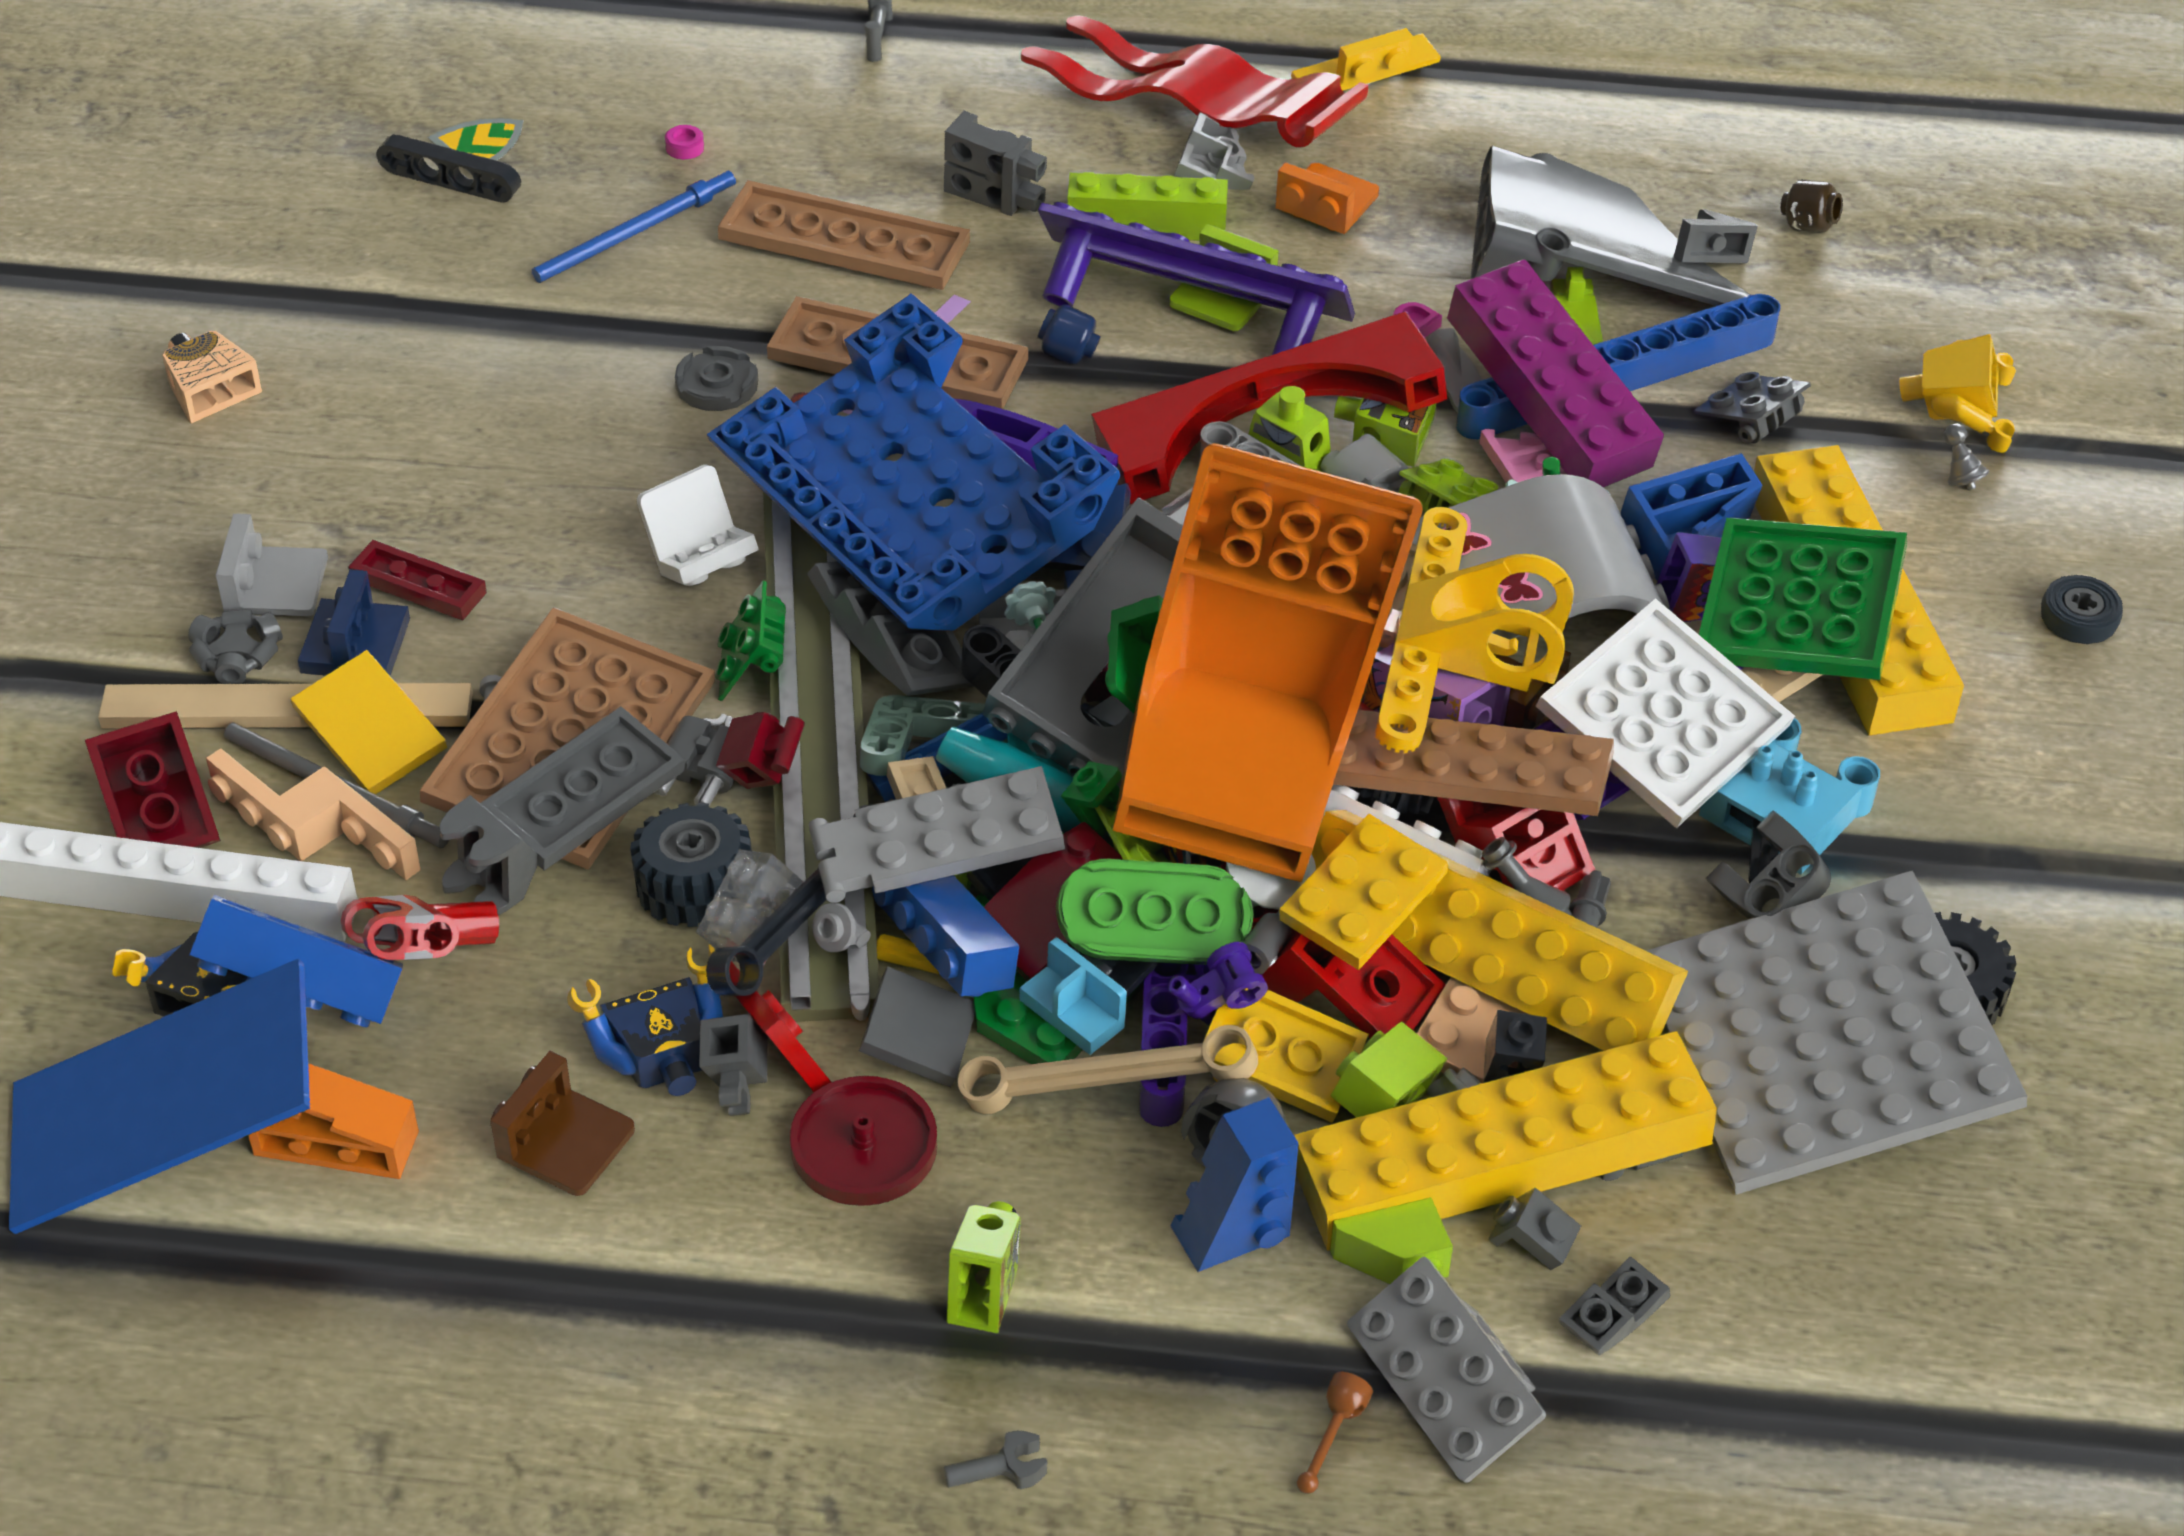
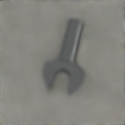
M1021 1430L1007 1432L1005 1434V1444L998 1454L944 1466V1475L948 1488L1000 1475L1009 1477L1018 1489L1034 1486L1047 1474V1459L1038 1458L1023 1462L1017 1458L1022 1455L1038 1452L1040 1450V1436Z

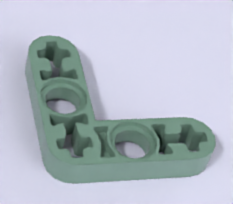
M889 695L878 699L861 741L860 768L868 774L886 776L888 762L905 759L912 736L935 738L949 731L951 727H956L983 713L985 704L903 695Z

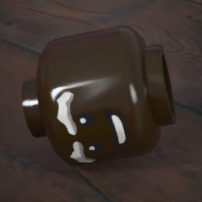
M1798 180L1792 185L1789 192L1783 194L1780 209L1793 230L1823 233L1828 231L1833 224L1839 222L1843 209L1842 195L1837 193L1836 188L1830 182Z

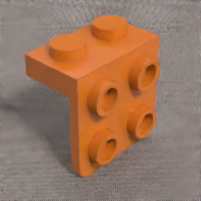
M1285 162L1278 170L1275 208L1345 235L1379 196V186L1320 163H1312L1305 170Z

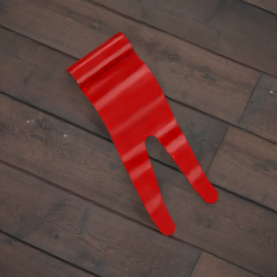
M1071 16L1067 18L1066 29L1093 41L1113 61L1122 67L1134 72L1146 73L1147 75L1128 80L1109 79L1087 70L1070 57L1056 51L1039 47H1026L1021 50V60L1024 63L1048 71L1063 85L1082 97L1096 101H1116L1138 93H1162L1180 101L1197 116L1201 112L1223 127L1242 128L1260 122L1277 121V128L1281 137L1291 146L1298 148L1305 147L1362 103L1368 95V84L1359 82L1345 93L1340 86L1341 76L1327 72L1313 73L1297 79L1276 78L1257 70L1230 49L1218 45L1199 44L1166 54L1147 52L1127 42L1106 24L1085 16Z

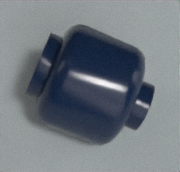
M1064 304L1057 310L1050 308L1037 338L1042 340L1041 345L1044 353L1069 365H1076L1083 356L1092 358L1101 336L1094 333L1097 323L1093 316Z

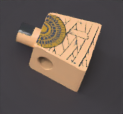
M209 331L193 339L186 333H179L171 338L168 349L162 355L169 385L190 423L262 392L256 360L217 331Z

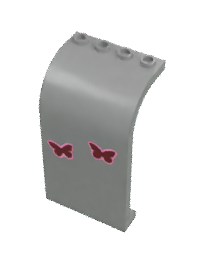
M1574 475L1540 476L1449 507L1460 513L1466 519L1468 525L1459 570L1510 555L1534 554L1555 562L1570 577L1574 588V598L1568 618L1601 609H1623L1638 614L1655 598L1667 609L1669 608L1662 585H1654L1652 581L1655 575L1647 554L1640 555L1638 552L1641 546L1634 526L1632 524L1626 526L1612 496L1594 481ZM1421 517L1419 520V524L1412 542L1416 545L1423 517ZM1439 523V525L1437 526V527H1439V528H1441V529H1443V530H1450V529H1451V527H1450L1449 529H1447V528H1446V524H1444V526L1441 527V525H1440V523ZM1521 572L1512 574L1503 579L1498 586V594L1501 600L1511 609H1524L1540 613L1549 609L1557 599L1556 591L1552 584L1542 576L1534 573ZM1499 629L1492 632L1507 639L1521 636ZM1378 647L1377 652L1381 651L1384 648ZM1365 687V690H1364V693H1363L1361 702L1363 701V699H1364V697H1365L1366 687Z

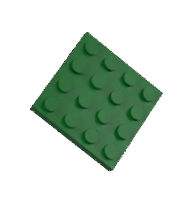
M1726 517L1699 635L1735 666L1881 680L1907 548V532Z

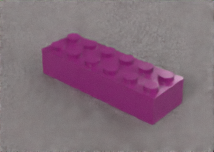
M1525 259L1455 285L1447 316L1448 321L1551 455L1560 461V466L1567 475L1589 479L1604 488L1654 466L1664 437L1663 432Z

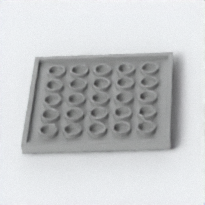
M1913 870L1792 906L1772 916L1762 915L1646 950L1688 970L1664 1029L1666 1034L1678 1032L1717 1108L1712 1141L1736 1195L2027 1107V1094Z

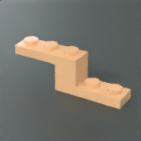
M220 748L206 758L211 777L208 779V785L214 796L223 803L228 801L238 809L239 814L248 825L252 827L257 825L267 833L270 841L280 851L286 849L299 861L305 860L345 833L353 844L359 845L361 843L372 852L376 861L384 869H393L405 880L421 870L415 838L325 766L279 796L223 749Z

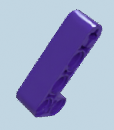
M1159 963L1144 979L1141 1051L1187 1045V1013L1179 1007L1178 999L1170 993L1168 984L1175 976H1182L1191 983L1210 971L1207 965ZM1186 1075L1140 1081L1139 1111L1141 1117L1147 1123L1153 1126L1166 1127L1180 1120L1184 1111ZM1158 1087H1167V1090H1159Z

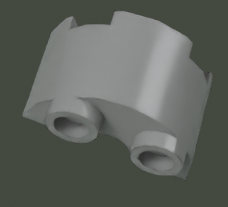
M1371 434L1363 435L1340 452L1338 450L1331 451L1321 463V470L1324 473L1398 493L1401 484L1406 480V478L1399 475V472L1409 469L1403 461Z

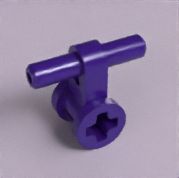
M1232 942L1218 948L1209 956L1207 966L1210 971L1191 983L1182 976H1175L1169 981L1168 989L1178 999V1005L1185 1013L1192 1018H1200L1206 1025L1210 1026L1219 1007L1227 1004L1232 1009L1250 1006L1266 994L1268 985L1261 974L1255 973L1250 963L1252 954L1248 946L1243 942Z

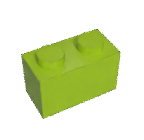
M1401 1021L1386 1034L1381 1030L1376 1032L1367 1042L1361 1054L1352 1051L1342 1061L1336 1071V1075L1340 1077V1080L1331 1097L1355 1117L1416 1102L1427 1093V1089L1435 1081L1448 1058Z

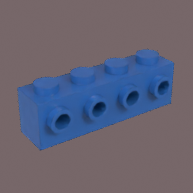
M954 875L876 894L873 886V896L876 904L896 923L897 927L918 948L919 952L929 960L942 978L946 979L961 997H977L986 992L1014 987L1020 945Z
M217 895L211 898L189 954L199 958L197 966L206 971L226 976L229 969L246 975V981L299 958L305 967L306 1007L315 1010H321L323 1004L342 1010L340 1018L362 1027H369L370 1021L381 1024L403 968V963L398 961L380 959L368 950Z

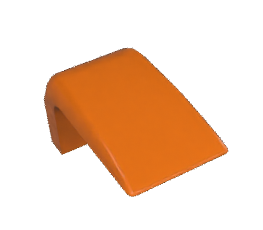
M1212 443L1205 447L1202 452L1140 686L1112 831L1302 883L1328 798L1422 514L1423 507L1417 498L1218 443Z

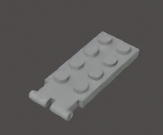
M1042 766L855 809L856 817L828 823L824 818H816L809 823L816 858L820 861L818 867L826 899L831 903L842 901L847 892L874 886L876 894L1065 849L1063 834Z

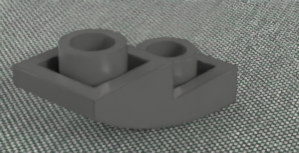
M1630 1256L1600 1287L1594 1283L1559 1318V1323L1600 1356L1621 1342L1670 1298V1288Z

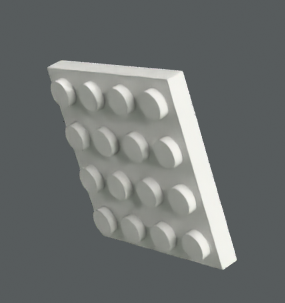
M1656 598L1540 696L1536 705L1542 713L1568 734L1614 739V754L1610 771L1676 828L1754 759L1761 746H1768L1786 730L1795 715Z

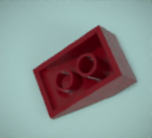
M177 711L85 740L117 837L196 848L221 841Z
M1082 822L1063 834L1065 849L1034 856L984 906L990 915L1020 945L1016 971L1027 982L1047 967L1048 943L1055 937L1073 948L1062 934L1056 917L1057 897L1066 879L1074 871L1078 870L1079 867L1097 859L1123 860L1121 855L1086 822Z

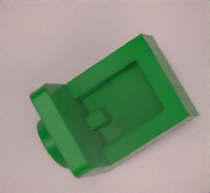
M1088 761L1083 768L1077 771L1073 781L1061 795L1080 823L1086 822L1101 837L1106 833L1107 829L1095 808L1102 804L1110 810L1116 811L1120 792L1116 784L1123 774L1118 767Z

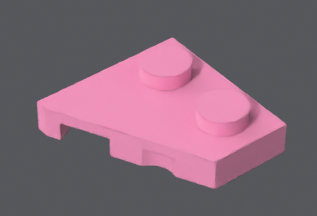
M1493 429L1481 430L1480 445L1505 482L1508 480L1521 482L1543 476V460L1553 456L1535 433L1521 432L1520 440L1495 438V430ZM1560 466V475H1567Z

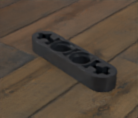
M393 134L388 136L376 151V157L380 165L392 174L504 203L509 201L521 186L520 175L509 164ZM424 157L432 160L439 170L432 169L427 165ZM459 167L468 170L472 174L473 179L464 176L460 172Z

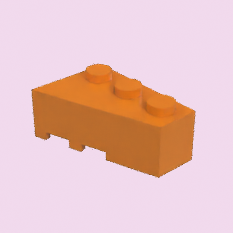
M308 1063L310 1109L248 1135L254 1156L400 1179L419 1129L413 1100Z

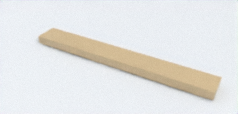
M397 683L434 727H466L468 725L473 697L471 683ZM312 684L106 685L98 718L101 728H124L177 711L182 728H226L233 722L244 728L310 727L293 708L290 698Z

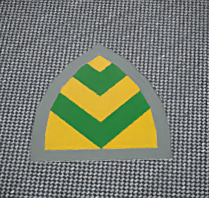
M505 118L479 119L443 129L428 136V138L436 145L497 161L515 145L521 135L523 120Z

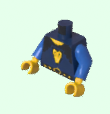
M708 944V954L710 956L715 949ZM691 947L687 952L686 964L688 969L697 976L698 983L693 984L691 978L688 977L600 1005L601 1014H599L596 1007L601 996V990L594 980L588 979L586 981L587 990L592 998L591 1002L579 1000L574 987L570 989L567 997L568 1005L571 1009L583 1013L586 1020L582 1022V1025L593 1051L601 1063L622 1075H631L637 1085L642 1088L665 1083L669 1094L673 1096H682L692 1091L697 1082L693 1073L702 1071L699 1067L700 1020L723 1017L720 995L711 989L707 981V965L698 966L693 962Z

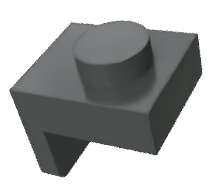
M1535 1187L1518 1198L1510 1196L1501 1203L1493 1216V1220L1497 1223L1489 1240L1494 1245L1499 1246L1513 1238L1552 1270L1564 1263L1581 1225Z

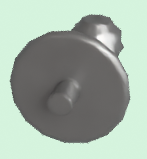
M1958 423L1951 424L1946 427L1943 433L1947 444L1953 445L1950 477L1947 482L1951 486L1966 484L1968 490L1976 488L1975 481L1988 475L1989 469L1984 467L1982 462L1972 453L1971 449L1963 443L1968 436L1965 426Z

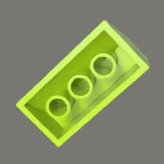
M1070 172L1067 204L1084 212L1105 214L1111 217L1114 222L1129 225L1130 222H1136L1155 231L1177 233L1188 240L1199 241L1200 232L1207 224L1226 231L1228 179Z

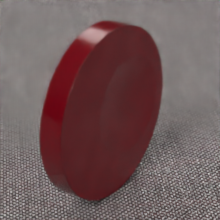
M854 1076L840 1079L815 1091L797 1110L790 1130L792 1161L804 1183L813 1191L829 1200L856 1206L886 1203L912 1191L930 1172L937 1154L936 1121L926 1101L913 1089L900 1082L878 1076Z

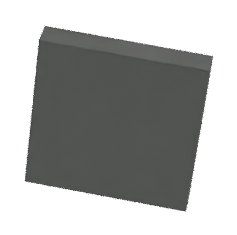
M887 966L880 981L859 1052L951 1088L957 1078L974 1019V1001Z

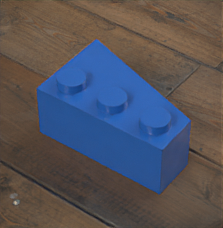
M1741 453L1629 486L1620 514L1626 526L1630 524L1634 526L1641 549H1638L1640 555L1647 554L1655 579L1658 581L1676 533L1722 538L1726 517L1739 519L1751 517L1762 488V483Z
M1270 1097L1222 1115L1201 1159L1206 1169L1199 1183L1198 1181L1191 1182L1186 1191L1190 1202L1184 1215H1175L1170 1225L1197 1272L1259 1248H1271L1279 1244L1284 1238L1290 1236L1299 1143Z

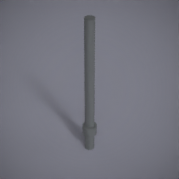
M234 722L230 723L225 729L224 737L227 740L303 779H306L322 768ZM335 774L412 837L417 836L438 848H444L448 844L449 840H442L440 837V827L425 820L422 812L408 805L398 806Z

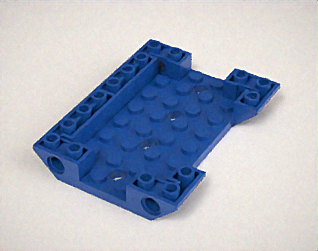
M912 293L844 339L852 363L793 403L777 387H774L707 434L709 441L905 626L911 629L954 631L1093 531L1120 478L1119 470L1066 424L1030 448L1036 466L1035 470L948 395L941 387L963 343L962 336ZM843 410H853L851 414L845 417L837 415ZM902 454V457L896 461L885 460L890 455ZM944 499L954 500L947 507L935 506ZM995 546L1006 547L1005 550L999 554L986 553L990 548Z

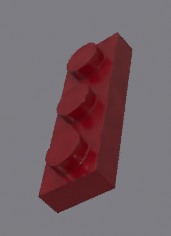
M372 540L348 566L349 570L367 571L370 587L462 621L487 593L485 580L376 540Z

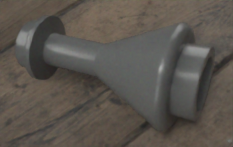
M1499 837L1484 848L1481 855L1485 859L1483 865L1486 869L1498 867L1515 890L1568 915H1572L1568 909L1570 895L1529 876L1512 855L1517 848L1514 841H1507L1504 837Z

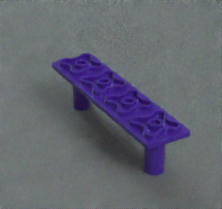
M1054 202L1053 205L1040 203L1038 212L1051 239L1061 243L1042 295L1045 300L1054 305L1061 306L1067 304L1073 307L1091 258L1285 310L1286 314L1272 355L1312 342L1322 314L1350 322L1354 319L1355 311L1348 287L1336 276L1311 273L1287 263L1282 264L1281 267L1266 263V260L1258 255L1233 252L1214 243H1205L1204 246L1191 243L1180 234L1155 231L1136 222H1130L1129 225L1114 222L1111 217L1105 214L1084 212L1062 202Z

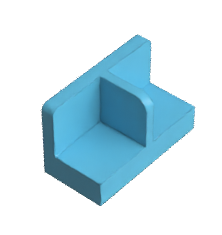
M1057 937L1048 943L1047 967L1020 987L1019 1000L1089 1055L1093 1054L1125 1028L1126 990Z

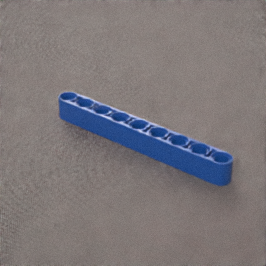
M1753 294L1595 344L1594 347L1628 390L1633 391L1772 345L1780 314V303L1774 297L1767 294ZM1492 377L1471 383L1460 391L1456 429L1463 437L1478 440L1480 439L1481 430L1493 429L1495 430V435L1528 425Z

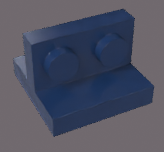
M350 569L344 586L337 588L335 599L321 598L298 658L300 673L326 676L368 650L391 676L410 621L408 606L373 603L368 572Z

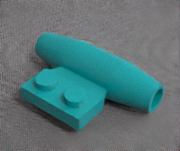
M951 727L938 749L936 760L965 782L971 783L1042 766L1061 831L1065 833L1081 824L1061 797L1062 793L1073 781V777L1068 774L1067 769L1050 758L1044 759L1037 756L1029 749L1027 743L1011 733L1007 734V743L957 727ZM1108 831L1102 836L1106 842L1110 837Z

